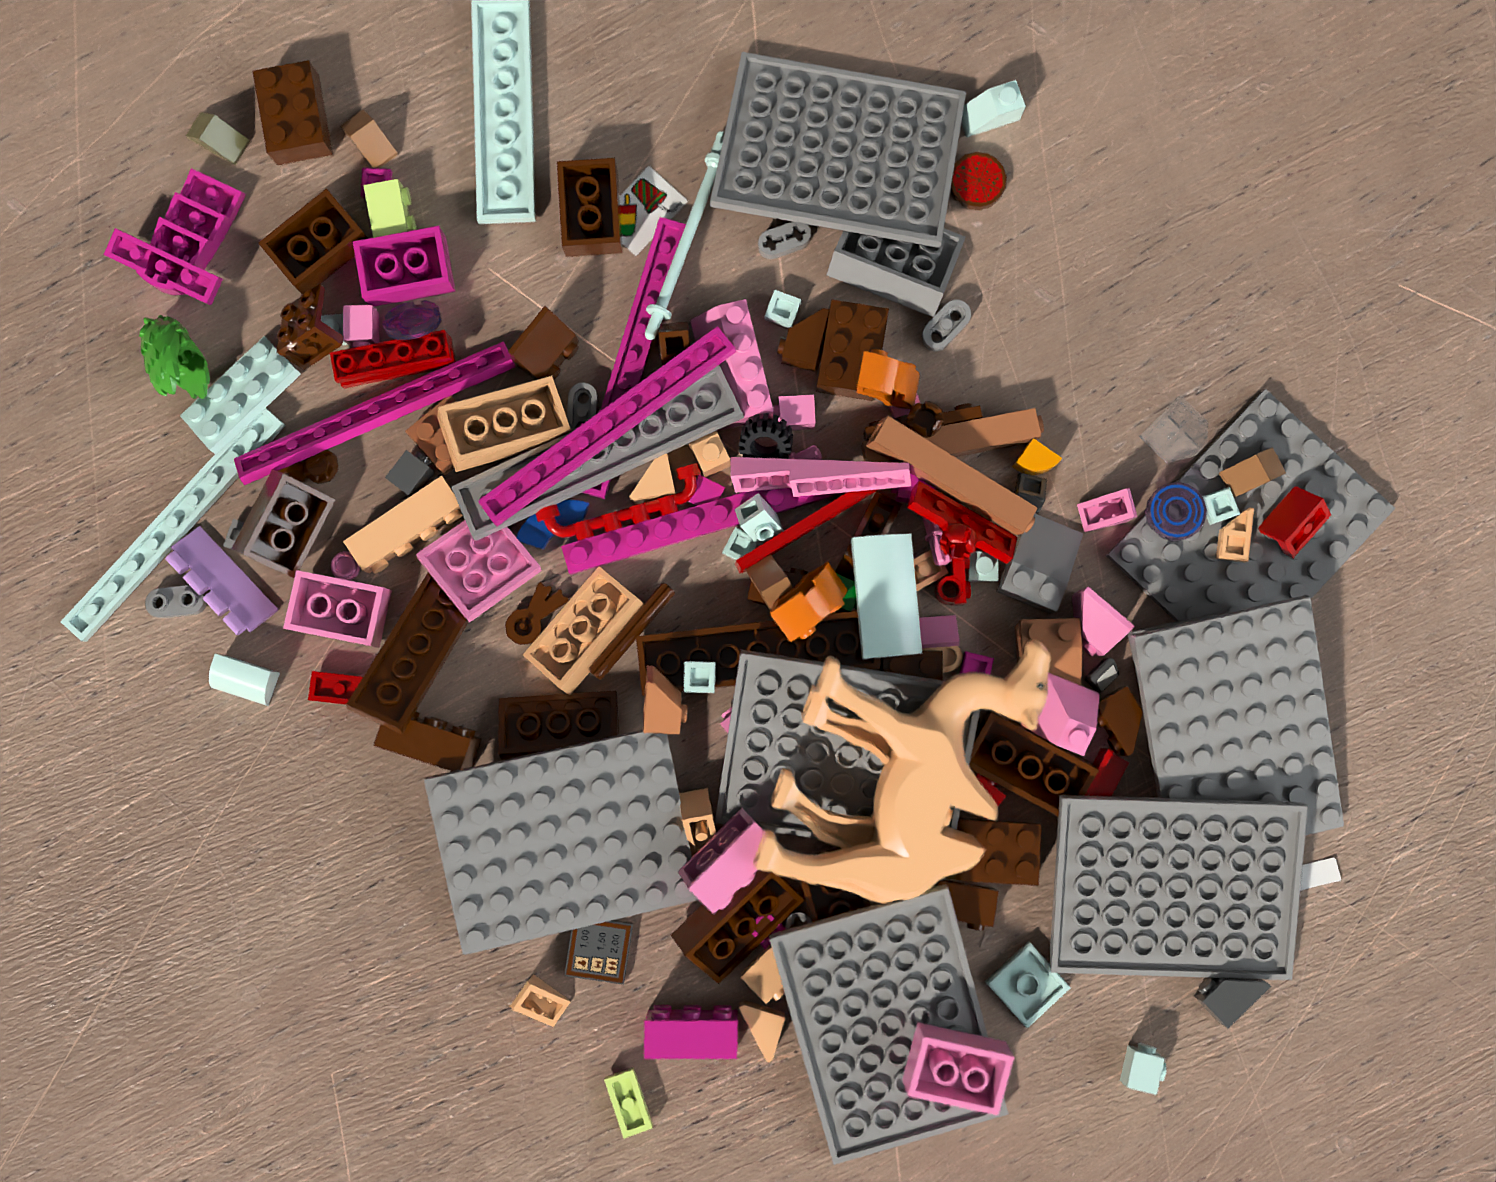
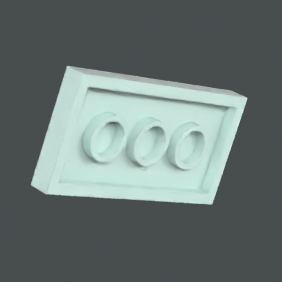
M265 336L208 388L205 399L199 397L180 415L206 447L216 455L301 375L285 357L276 353L277 348Z

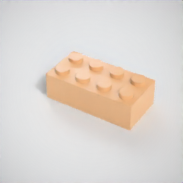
M552 376L438 407L437 418L456 472L528 452L571 432Z

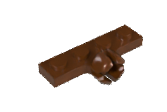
M925 401L924 404L916 403L910 409L908 415L898 417L897 420L920 436L929 438L934 436L941 429V426L981 419L983 416L980 405L972 407L971 403L955 406L954 411L943 412V409L935 403ZM880 420L869 423V427L865 428L863 433L865 441L870 439Z

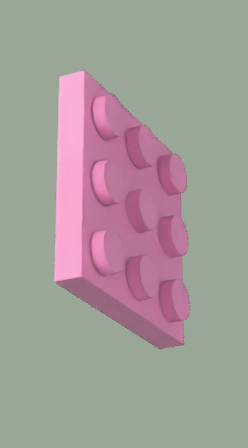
M465 520L416 554L418 560L469 623L542 571L540 565L508 527L475 541Z

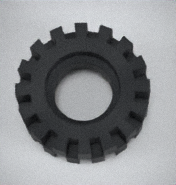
M764 413L762 419H760L759 414L754 415L753 421L749 418L746 420V425L743 424L739 441L740 454H743V457L789 459L793 443L791 426L786 427L787 421L784 419L778 422L779 416L773 415L772 419L768 418L769 413ZM769 437L774 439L777 444L766 447L758 444L755 439Z

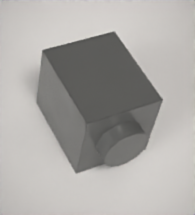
M406 450L385 478L404 493L412 496L424 488L435 471L429 467L432 461L417 451L413 455Z

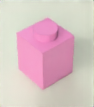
M343 305V340L352 348L379 343V312L373 305Z
M814 395L779 396L778 405H773V415L779 416L778 422L784 419L787 421L786 427L790 425L792 430L815 429Z

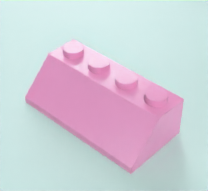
M746 299L718 305L690 320L695 342L718 326L736 350V353L719 365L744 418L717 431L742 426L743 424L746 425V420L750 418L753 421L754 415L759 414L760 419L763 418L764 413H769L768 418H773L774 410Z

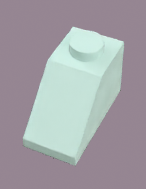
M1016 80L990 88L964 105L961 124L966 138L1020 120L1026 106Z

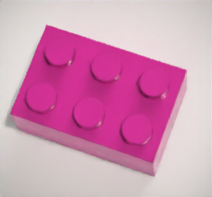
M440 226L353 241L362 298L368 305L376 307L456 292L447 239Z
M655 1005L653 1010H648L644 1020V1059H737L738 1010H732V1006L715 1005L714 1010H702L701 1005H685L683 1010H671V1005Z

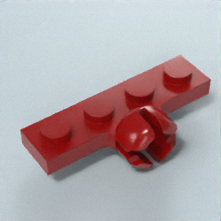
M918 481L913 486L907 508L941 528L940 547L945 555H948L949 549L952 547L951 558L963 560L969 558L977 547L1005 564L1013 559L1017 536L921 481Z

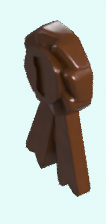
M327 449L304 459L302 462L299 461L283 468L279 472L300 482L310 479L316 484L330 482L338 472L339 465L337 456Z
M539 582L528 608L513 611L507 618L505 627L508 638L518 645L533 643L542 632L541 620L569 601L567 597L563 596L561 589L546 601L553 588L551 586L545 587Z

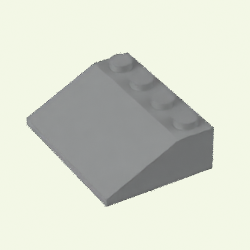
M944 229L941 246L938 248L843 231L834 250L827 276L934 317L966 237Z

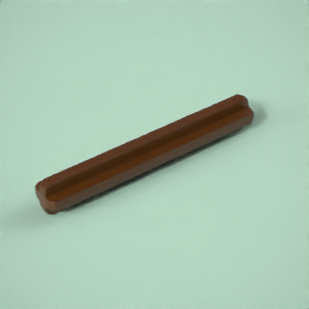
M664 582L659 585L589 667V671L600 680L604 678L634 643L636 636H640L675 595V591Z

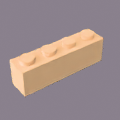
M440 476L343 541L362 571L376 574L384 570L389 565V560L395 556L402 557L413 550V544L421 539L423 541L430 539L437 534V528L444 523L449 525L462 517V511L448 480Z

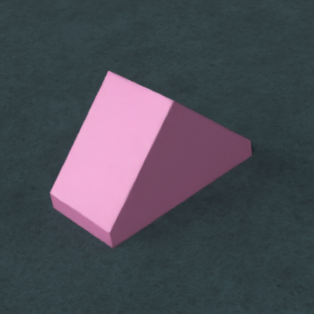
M1130 488L1077 504L1084 532L1126 523L1137 517Z

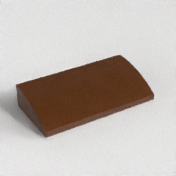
M616 690L572 693L571 695L554 694L499 698L498 754L501 760L619 735Z

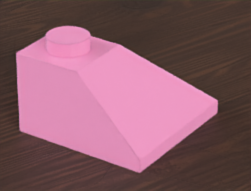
M1086 587L1073 594L1074 618H1080L1082 650L1090 656H1094V654L1097 656L1105 655L1134 628L1131 622L1091 588Z
M1048 672V695L1046 704L1038 717V725L1035 730L1028 729L1022 722L1021 726L1059 747L1084 756L1096 731L1100 693Z

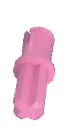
M922 516L927 533L925 540L930 544L935 564L937 566L949 564L952 560L950 550L948 555H945L940 547L941 528Z

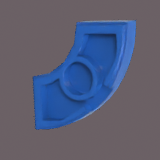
M564 500L557 504L560 516L555 517V519L562 526L584 521L590 504L579 500ZM534 514L525 521L516 538L523 544L544 550L549 540L555 535L547 529L544 521L538 522L536 514Z

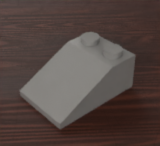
M1034 514L1035 522L1032 528L1027 533L1019 534L1017 538L1014 557L1007 563L996 592L1052 614L1057 612L1068 585L1083 533Z

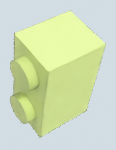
M398 179L363 185L373 238L417 230L413 215L409 216L407 206L412 204L410 192L407 187H403Z

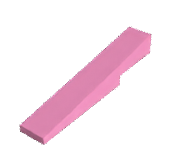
M731 457V479L735 493L791 488L793 497L911 486L909 463Z

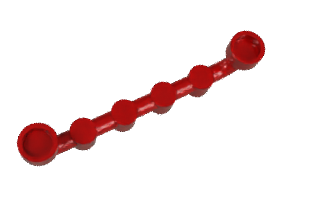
M694 463L675 469L678 480L685 479V488L679 493L567 526L557 523L555 517L560 516L558 505L555 504L540 509L536 513L537 521H544L547 529L555 536L564 538L576 535L577 541L593 537V530L604 527L605 532H610L623 528L622 521L632 519L633 523L637 524L650 520L649 514L656 511H661L662 516L679 511L677 505L689 501L696 492V476L701 474L699 465Z

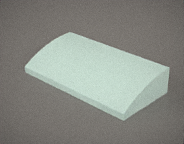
M911 534L852 537L851 546L862 659L922 654Z

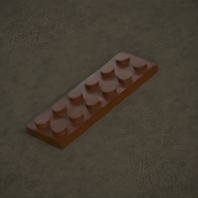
M429 572L346 704L347 710L400 734H403L468 624V620Z

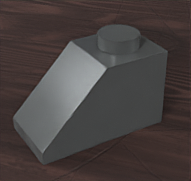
M1207 978L1199 985V992L1194 997L1219 1024L1229 1029L1271 986L1262 979Z

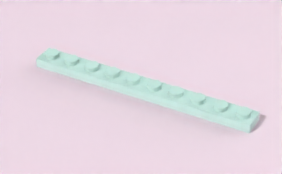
M265 408L217 455L215 454L62 619L61 623L78 639L87 642L172 550L171 546L186 535L239 477L234 458L270 443L286 425Z

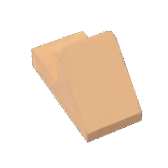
M931 550L914 559L917 592L949 573L944 565L937 566L935 564Z

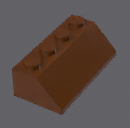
M991 709L987 710L980 726H978L975 732L969 768L1057 816H1059L1060 795L1085 796L1099 771L1092 762L1049 742L1022 727L1021 724Z
M758 869L754 873L752 881L745 887H740L732 895L731 902L725 908L718 909L713 914L702 904L671 934V937L685 957L720 984L804 901L802 896L783 876L776 875L773 871ZM772 915L775 919L771 922L766 916ZM758 916H762L763 918L756 924L755 919ZM754 930L758 933L756 937L752 935Z

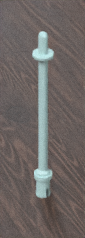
M723 131L717 132L711 152L707 153L705 157V163L708 168L656 305H647L646 311L651 315L645 331V337L648 340L655 339L662 320L671 319L672 314L667 310V306L715 181L723 143Z

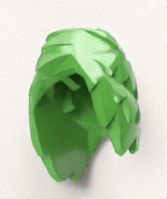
M159 315L157 319L144 317L145 325L139 332L141 337V353L144 356L146 373L149 374L150 382L155 390L162 396H167V393L174 395L177 384L182 389L187 390L193 399H196L197 396L205 399L208 384L210 383L208 364L199 348L189 337L188 331L179 321L171 317H163L162 315Z

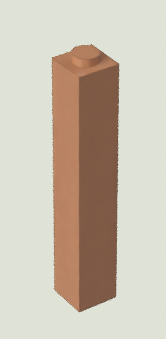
M1036 408L944 425L941 426V429L934 436L925 439L954 457L1027 444L1033 438L1038 440L1041 437V433L1044 432L1042 417L1040 415L1037 416ZM869 440L862 442L861 450L864 462H891L868 448L866 444Z
M889 416L879 421L866 444L868 448L893 463H909L912 475L1015 536L1027 533L1035 522V517L1033 516L1037 510L1036 506Z

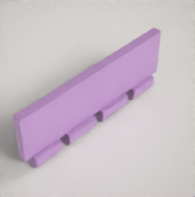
M200 526L171 546L173 552L165 558L166 561L179 574H183L189 568L191 569L184 575L183 579L198 595H202L210 589V592L203 597V600L218 616H222L227 611H230L223 618V621L236 635H240L246 629L252 632L278 611V608Z

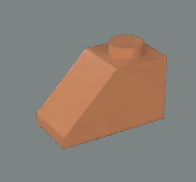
M647 666L643 733L680 734L681 722H686L687 704H682L681 692L654 666Z

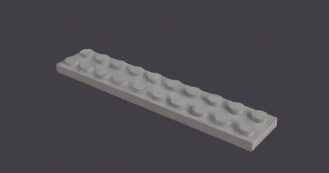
M718 365L498 527L486 514L478 500L571 432L462 481L451 488L473 539L477 541L536 514L544 507L558 504L744 418L720 365Z

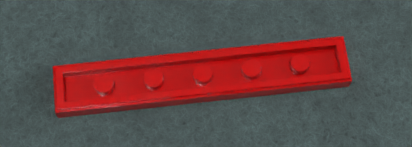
M879 489L845 493L737 559L735 567L739 573L746 572V569L770 554L772 556Z

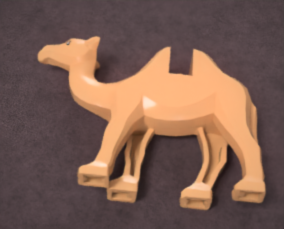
M1030 640L1025 645V653L1005 678L979 672L955 675L946 680L918 710L910 715L897 712L880 699L852 687L841 677L838 660L827 657L817 686L812 685L801 719L804 723L842 736L852 744L872 752L881 760L884 765L875 790L874 813L871 817L846 816L827 811L802 794L795 785L793 773L782 768L771 796L772 806L781 810H788L803 822L820 841L841 847L842 849L819 855L799 854L783 849L777 842L774 832L765 829L753 860L754 867L763 871H773L776 875L797 878L811 884H823L847 890L881 904L917 897L926 892L941 878L966 871L979 862L985 849L973 835L947 827L952 816L950 806L996 820L997 805L966 763L962 736L965 721L972 711L986 708L1021 721L1028 729L1035 730L1038 725V717L1046 704L1048 695L1049 651L1039 641ZM825 696L831 697L835 702L853 710L861 718L844 716L829 709Z

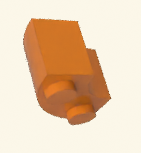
M872 349L870 352L864 351L857 393L876 398L886 406L910 410L915 405L920 374L916 370V365L888 357V352L884 350Z
M826 562L803 576L801 581L792 590L775 601L770 615L790 642L798 637L805 639L814 633L816 624L829 613L837 611L844 605L845 602L842 599L845 597L848 589L831 565Z

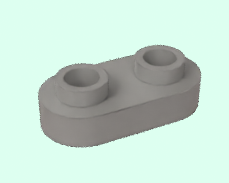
M962 300L949 301L925 326L921 337L927 349L931 351L945 349L967 326L971 318V309L968 304ZM950 314H959L960 320H952ZM937 333L940 335L941 340L933 341L931 335Z
M578 383L569 391L567 420L571 431L577 429L579 424L585 423L598 412V394L595 388L588 383ZM582 395L589 396V401L585 404L579 402V398Z
M190 585L158 588L147 595L145 607L149 614L158 618L197 615L207 606V603L203 600L206 593L198 595ZM191 594L193 600L191 604L187 605L185 599ZM159 598H162L163 605L158 608L156 602Z

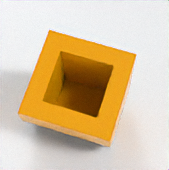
M1033 438L1012 467L1024 474L1040 475L1051 470L1062 458Z

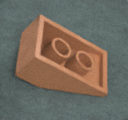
M1080 618L1020 620L1015 626L1017 663L1025 653L1026 643L1030 640H1037L1050 653L1048 672L1081 685L1082 637Z

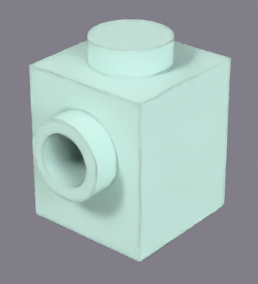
M759 493L735 509L740 527L758 546L783 532L777 513Z
M1138 1043V1047L1127 1046L1120 1081L1127 1088L1157 1095L1159 1083L1164 1080L1167 1069L1166 1063H1164L1165 1058L1156 1052L1157 1048L1143 1043Z

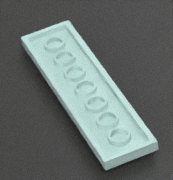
M471 0L477 221L479 224L536 222L529 0Z

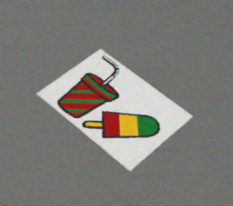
M650 166L619 196L622 244L637 256L653 239L659 217L671 220L688 202L686 198Z

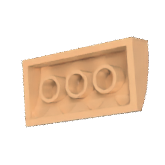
M598 566L525 651L523 656L558 688L571 695L590 673L589 667L644 603Z

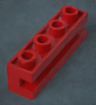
M446 330L430 332L414 338L395 339L330 352L334 379L337 383H341V387L344 389L435 371L456 362L452 338Z

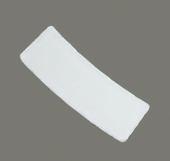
M1329 858L1302 865L1300 891L1340 881L1341 876L1336 859Z

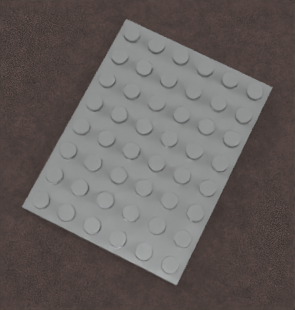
M742 52L710 199V207L940 248L966 91Z
M1265 389L1173 484L1189 487L1199 497L1225 489L1226 486L1219 474L1221 471L1272 447L1274 448L1286 474L1234 498L1240 513L1249 507L1254 508L1248 562L1216 559L1219 530L1235 517L1209 525L1204 512L1200 526L1192 534L1184 537H1171L1161 532L1155 526L1151 517V509L1116 544L1106 557L1173 620L1180 621L1214 613L1220 615L1304 595L1312 598L1394 511L1395 507ZM1297 486L1322 497L1331 516L1293 559L1283 553L1276 540L1260 533L1258 527L1291 489ZM1170 488L1160 498L1162 501L1159 505V516L1162 523L1159 526L1163 530L1171 534H1184L1191 531L1197 525L1193 523L1196 514L1195 505L1192 501L1195 498L1194 494L1183 488ZM1176 496L1186 499L1192 509L1188 522L1178 526L1170 524L1163 516V505L1168 499ZM1176 499L1167 504L1165 512L1169 520L1178 523L1188 517L1189 509L1184 501ZM1195 499L1194 501L1197 505V518L1195 522L1198 523L1201 515V508L1199 501ZM1159 500L1154 504V517L1157 523L1160 522L1157 515Z
M1299 596L1130 635L1158 798L1303 802L1308 806L1305 835L1344 826L1313 611L1309 596Z
M741 650L715 823L726 824L743 808L764 830L818 839L791 812L772 806L771 796L782 768L790 770L793 773L798 790L823 809L846 816L871 817L873 815L875 790L884 764L877 756L865 748L852 744L840 735L804 723L801 719L812 685L817 686L825 664L824 662ZM839 665L841 677L845 682L863 693L880 699L895 711L909 715L918 710L945 682ZM825 696L829 709L844 716L861 718L853 710L835 702L831 697ZM980 709L972 711L964 724L962 734L963 749L968 766ZM950 806L952 816L947 827L957 829L960 808Z
M638 730L424 778L463 955L699 900L687 888L678 873L692 858L682 822L681 801L667 734L643 733V730Z
M1060 795L1049 959L1051 973L1292 980L1308 806L1303 802Z
M946 884L928 889L921 895L909 900L901 899L885 904L878 903L769 935L834 1165L1008 1115L1004 1096L999 1114L994 1115L908 1096L902 1081L918 1022L988 1038Z

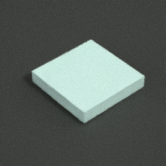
M1029 941L985 981L1026 1028L1032 1025L1071 988L1058 973H1051L1050 964Z

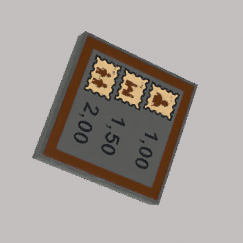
M611 920L571 930L564 976L624 985L633 923Z

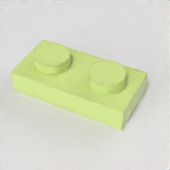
M634 1067L605 1077L604 1081L623 1139L652 1129L653 1124Z

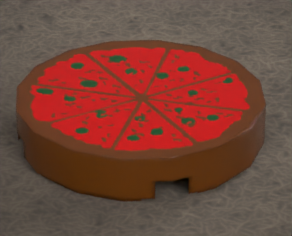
M973 152L965 154L954 165L950 188L951 195L967 209L983 210L990 208L1001 198L1006 188L1007 176L1004 167L997 158L988 153Z

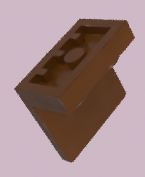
M321 284L312 290L305 291L292 304L288 303L285 305L280 314L282 320L277 334L278 345L276 353L303 370H306L343 345L344 336L321 321L325 287Z

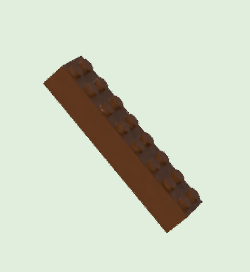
M858 611L828 614L815 625L816 630L805 639L798 637L792 642L789 641L775 620L636 636L642 696L644 697L647 666H654L683 693L685 662H715V689L736 686L741 650L824 663L827 657H832L838 660L839 665L870 670L881 669L880 657L862 659Z

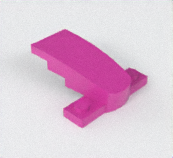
M191 168L181 193H174L165 219L159 217L150 244L115 228L103 255L136 270V273L143 280L163 293L170 295L187 294L206 304L212 305L223 279L206 271L205 268L229 231L246 194Z

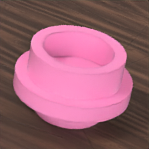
M348 551L336 554L331 561V571L339 579L352 580L361 570L352 554Z

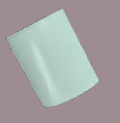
M214 654L209 672V684L211 688L269 706L280 673L227 655Z

